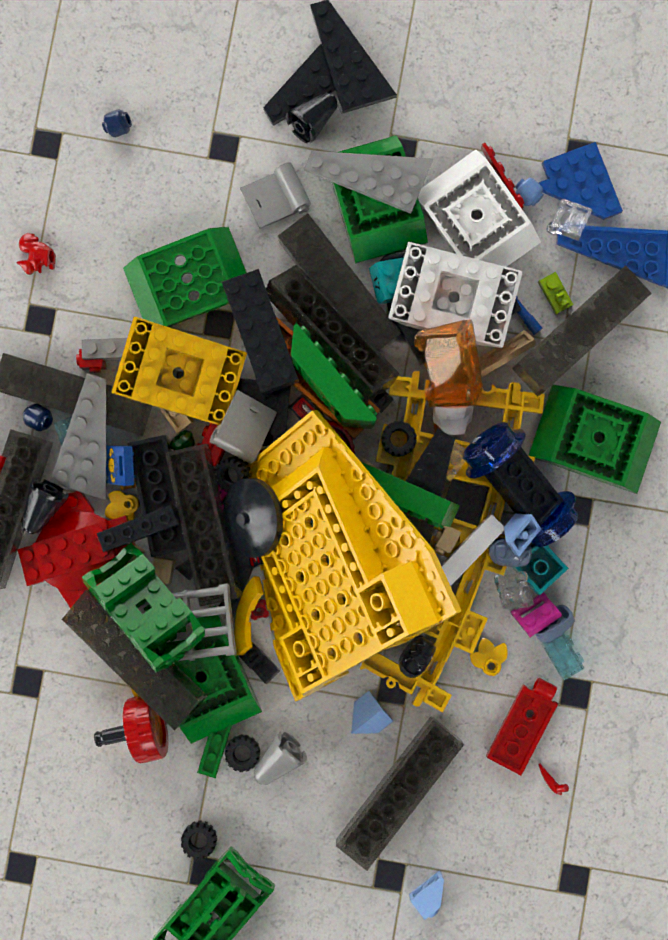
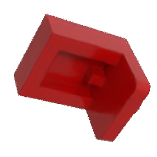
M79 349V354L76 355V362L79 368L84 371L89 370V373H101V370H107L106 362L103 359L83 360L82 349Z

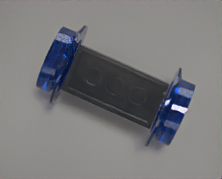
M506 422L495 424L479 434L463 452V459L468 464L466 475L471 479L485 476L514 513L532 514L541 527L540 532L531 541L534 546L543 547L552 544L569 532L578 519V512L574 508L576 497L570 491L557 493L521 447L526 437L524 430H512Z

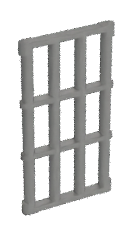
M229 584L173 593L175 598H181L190 610V599L224 594L225 606L193 610L192 612L196 618L226 614L227 626L205 629L204 637L228 634L229 646L203 650H195L193 647L179 661H194L196 658L218 655H236ZM108 614L112 670L121 671L123 668L150 665L145 658L118 660V649L135 646L130 640L117 641L116 630L120 629V627ZM191 622L186 625V632L177 633V638L173 641L186 640L193 632ZM155 648L153 652L158 655L157 648Z

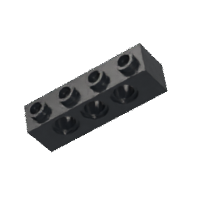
M170 505L99 532L97 536L103 552H109L181 525L182 522L176 506Z

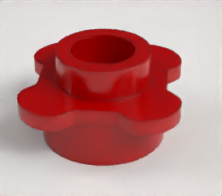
M261 599L257 602L254 611L251 610L250 617L254 621L258 618H267L269 616V611L266 609V600Z

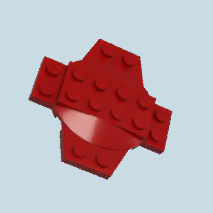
M75 491L68 493L67 501L45 525L36 542L32 543L33 545L17 549L26 585L33 586L46 581L59 590L72 612L100 605L83 583L82 577L92 570L101 568L127 546L103 552L97 533L129 521L126 515L109 521L104 517L96 515L94 508L84 493Z

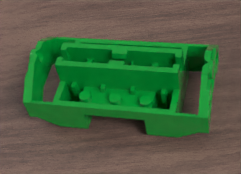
M132 543L124 547L115 558L101 568L92 570L82 577L85 586L155 672H159L169 667L174 661L182 659L186 652L195 647L205 636V629L201 626L193 612L181 598H175L156 575L155 567ZM134 555L137 557V558L134 559L132 562H130L129 564H127L128 561H129ZM143 604L146 606L143 608L146 611L144 614L138 610ZM191 622L193 632L184 642L163 656L153 652L157 647L160 650L163 649L167 641L170 640L172 642L175 640L177 632Z
M230 846L209 869L205 878L183 904L180 903L152 940H165L167 930L178 940H232L275 889V884L253 869L239 852ZM229 859L238 871V873L242 875L244 878H249V882L254 887L260 889L261 893L259 894L257 891H255L240 876H238L232 869H230L224 863V861ZM212 911L219 916L214 921L210 919L213 916L211 914Z

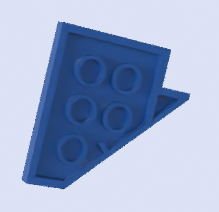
M596 142L542 162L547 176V180L539 182L543 187L542 193L603 220L623 212Z

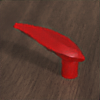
M541 763L538 764L544 781L554 793L562 795V792L569 791L567 784L559 785Z

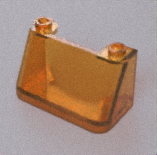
M461 320L419 331L415 335L414 342L415 346L420 351H424L430 380L428 388L425 389V399L428 400L429 407L475 406L482 391V375L472 320Z

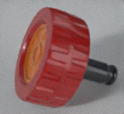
M150 693L127 699L123 707V725L105 729L101 732L96 731L94 734L96 746L101 747L102 745L126 741L129 752L137 763H147L163 759L168 753L169 739L165 714L158 697Z

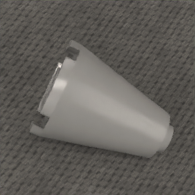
M279 732L275 736L254 770V779L257 783L268 785L307 761L305 751L301 753L298 748L300 743L293 736L286 732L283 734Z

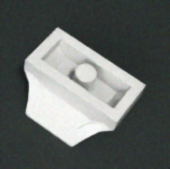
M473 402L434 403L433 422L448 435L465 434L468 424L472 421Z

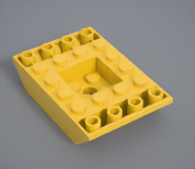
M134 316L111 393L194 419L221 425L236 393L247 352ZM176 367L183 370V376L180 379L173 376V370Z

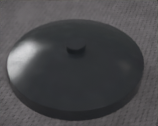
M257 478L241 479L231 486L223 507L224 527L231 544L240 554L249 558H258L270 554L278 545L283 529V515L278 497L266 482Z

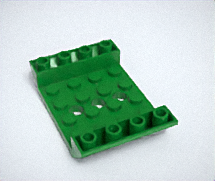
M229 227L205 229L141 254L123 267L142 318L166 327L174 326L229 304L222 282L247 273ZM177 257H185V263L177 265L175 263ZM185 274L193 276L192 281L189 283H184L182 277ZM193 291H197L200 294L196 301L189 299V295Z

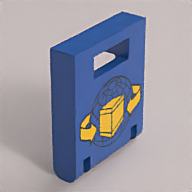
M106 445V476H108L106 484L134 485V452L132 446Z

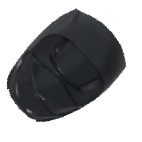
M424 636L415 637L400 655L398 660L400 671L408 678H416L421 675L432 660L436 651L435 645Z

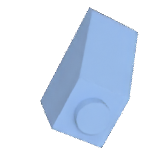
M515 513L504 526L506 542L516 557L522 554L541 530L532 514Z
M440 870L409 894L410 901L424 920L428 917H434L441 907L444 878Z

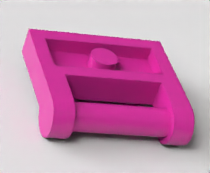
M544 592L541 595L537 594L536 597L517 610L513 609L510 611L514 619L530 638L562 616L561 612ZM541 602L544 603L537 609L526 615L525 617H521L523 614H525Z

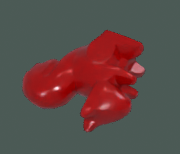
M32 233L22 235L19 240L20 250L23 253H28L29 256L27 260L16 262L17 265H20L28 275H32L34 271L42 273L43 265L51 270H55L56 255L54 250L45 243L38 242L39 238Z

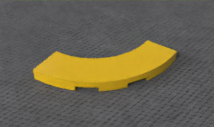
M253 576L248 582L237 608L234 631L237 655H244L252 648L251 622H249L251 610L254 611L258 600L264 594L259 576Z

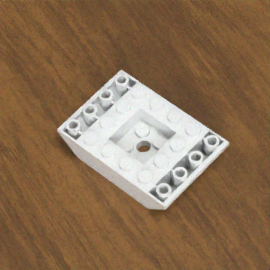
M477 150L471 152L421 188L418 196L420 206L454 254L507 267L541 243L526 214L488 160ZM479 210L483 216L479 220H474L471 217L472 212Z
M408 242L388 319L405 326L482 346L503 348L523 271ZM450 293H457L459 301L456 303L450 302L448 299Z

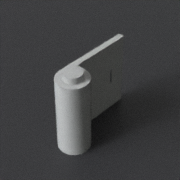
M291 162L280 165L269 176L240 187L259 229L298 212L299 214L305 213L311 205Z
M237 390L221 425H218L213 431L210 443L251 464L257 460V456L261 453L259 451L277 412Z

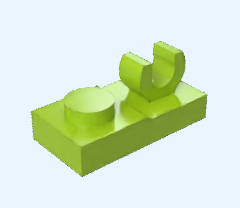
M556 272L538 281L555 315L574 305Z

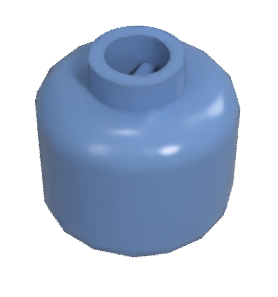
M522 178L515 186L517 189L515 193L522 196L525 206H535L544 195L542 194L543 187L533 178H527L526 180Z

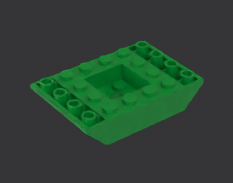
M397 135L338 152L406 157ZM332 182L355 264L405 250L408 242L420 245L428 243L425 220L418 198L410 214Z
M296 323L293 327L291 357L296 371L343 427L372 429L377 421V412L370 404L368 406L364 404L362 394L357 389L353 390L348 385L351 383L344 373L341 375L335 369L337 367L336 363L330 357L327 359L324 356V349L317 341L313 343L309 331L304 326L300 327Z
M553 384L528 456L637 494L661 421L649 413L576 388ZM596 432L603 435L604 439L601 443H597L594 440Z
M221 615L197 618L204 629L225 626ZM186 626L177 633L186 632ZM228 634L203 637L194 649L203 650L229 646ZM185 640L166 642V646L160 650L157 647L158 655H165L171 652ZM237 654L196 658L194 661H174L169 667L156 672L178 725L191 744L209 736L211 732H219L230 724H237L262 712ZM197 672H205L207 675L206 681H198L196 678ZM220 697L228 699L227 703H219Z

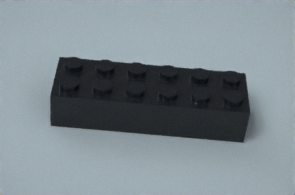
M259 269L223 281L222 285L262 395L299 383Z
M161 435L127 443L128 446H132L134 452L133 470L142 516L173 505L176 506L182 522L181 525L147 537L151 557L192 549L169 436Z

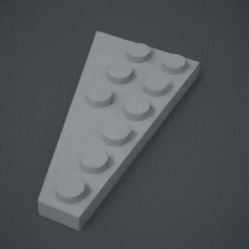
M311 151L304 171L411 214L433 159Z
M87 373L50 482L106 500V379Z

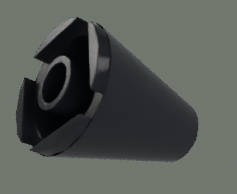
M326 92L289 110L286 113V121L288 126L292 124L294 135L304 143H312L337 109V99L333 94Z
M39 478L32 479L22 520V526L27 533H39L67 501L69 494L63 493L64 488L46 479L43 482H39Z

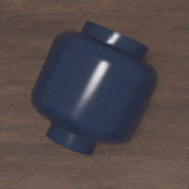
M120 109L106 113L104 115V122H102L105 133H109L114 138L127 134L132 126L129 114Z
M32 404L23 412L24 424L36 431H44L52 425L53 417L51 411L39 404Z

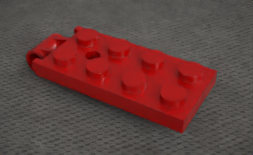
M540 677L534 683L532 690L524 684L521 686L486 754L488 759L522 776L558 706L556 701H551L557 691V686ZM528 710L533 711L532 717H527L526 713Z

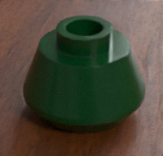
M184 430L170 441V448L179 454L187 455L194 450L195 440L191 431Z

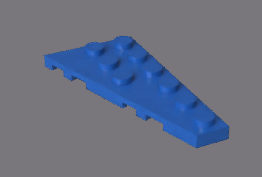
M558 224L556 245L668 289L667 230Z

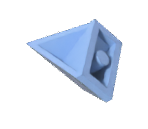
M370 690L354 702L351 734L379 733L393 722Z

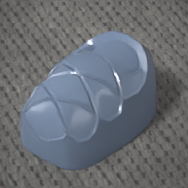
M506 538L496 539L489 546L491 560L500 566L523 567L528 565L531 560L532 549L530 544L519 557L515 556L507 544Z
M556 606L562 616L536 633L537 639L543 643H550L563 635L573 625L575 619L567 606Z

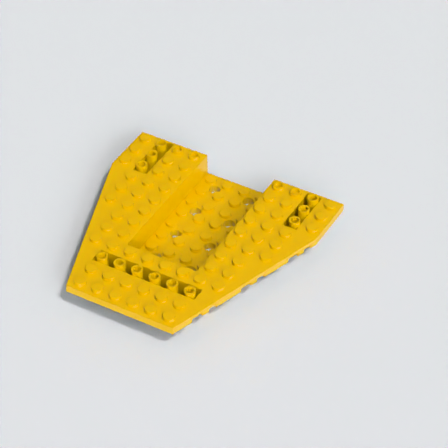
M318 410L309 412L257 456L256 461L251 464L248 463L247 468L250 467L251 469L249 471L251 477L249 478H257L266 482L278 497L282 509L283 529L281 538L276 548L270 554L261 557L264 565L260 566V570H264L265 579L262 582L267 610H270L272 617L270 629L271 631L274 630L275 635L273 646L295 702L349 674V669L381 651L401 645L462 612L434 549ZM327 556L329 557V564L326 561ZM343 595H345L346 602L343 601ZM359 634L362 635V638H363V641H362V642H361L360 639H359Z

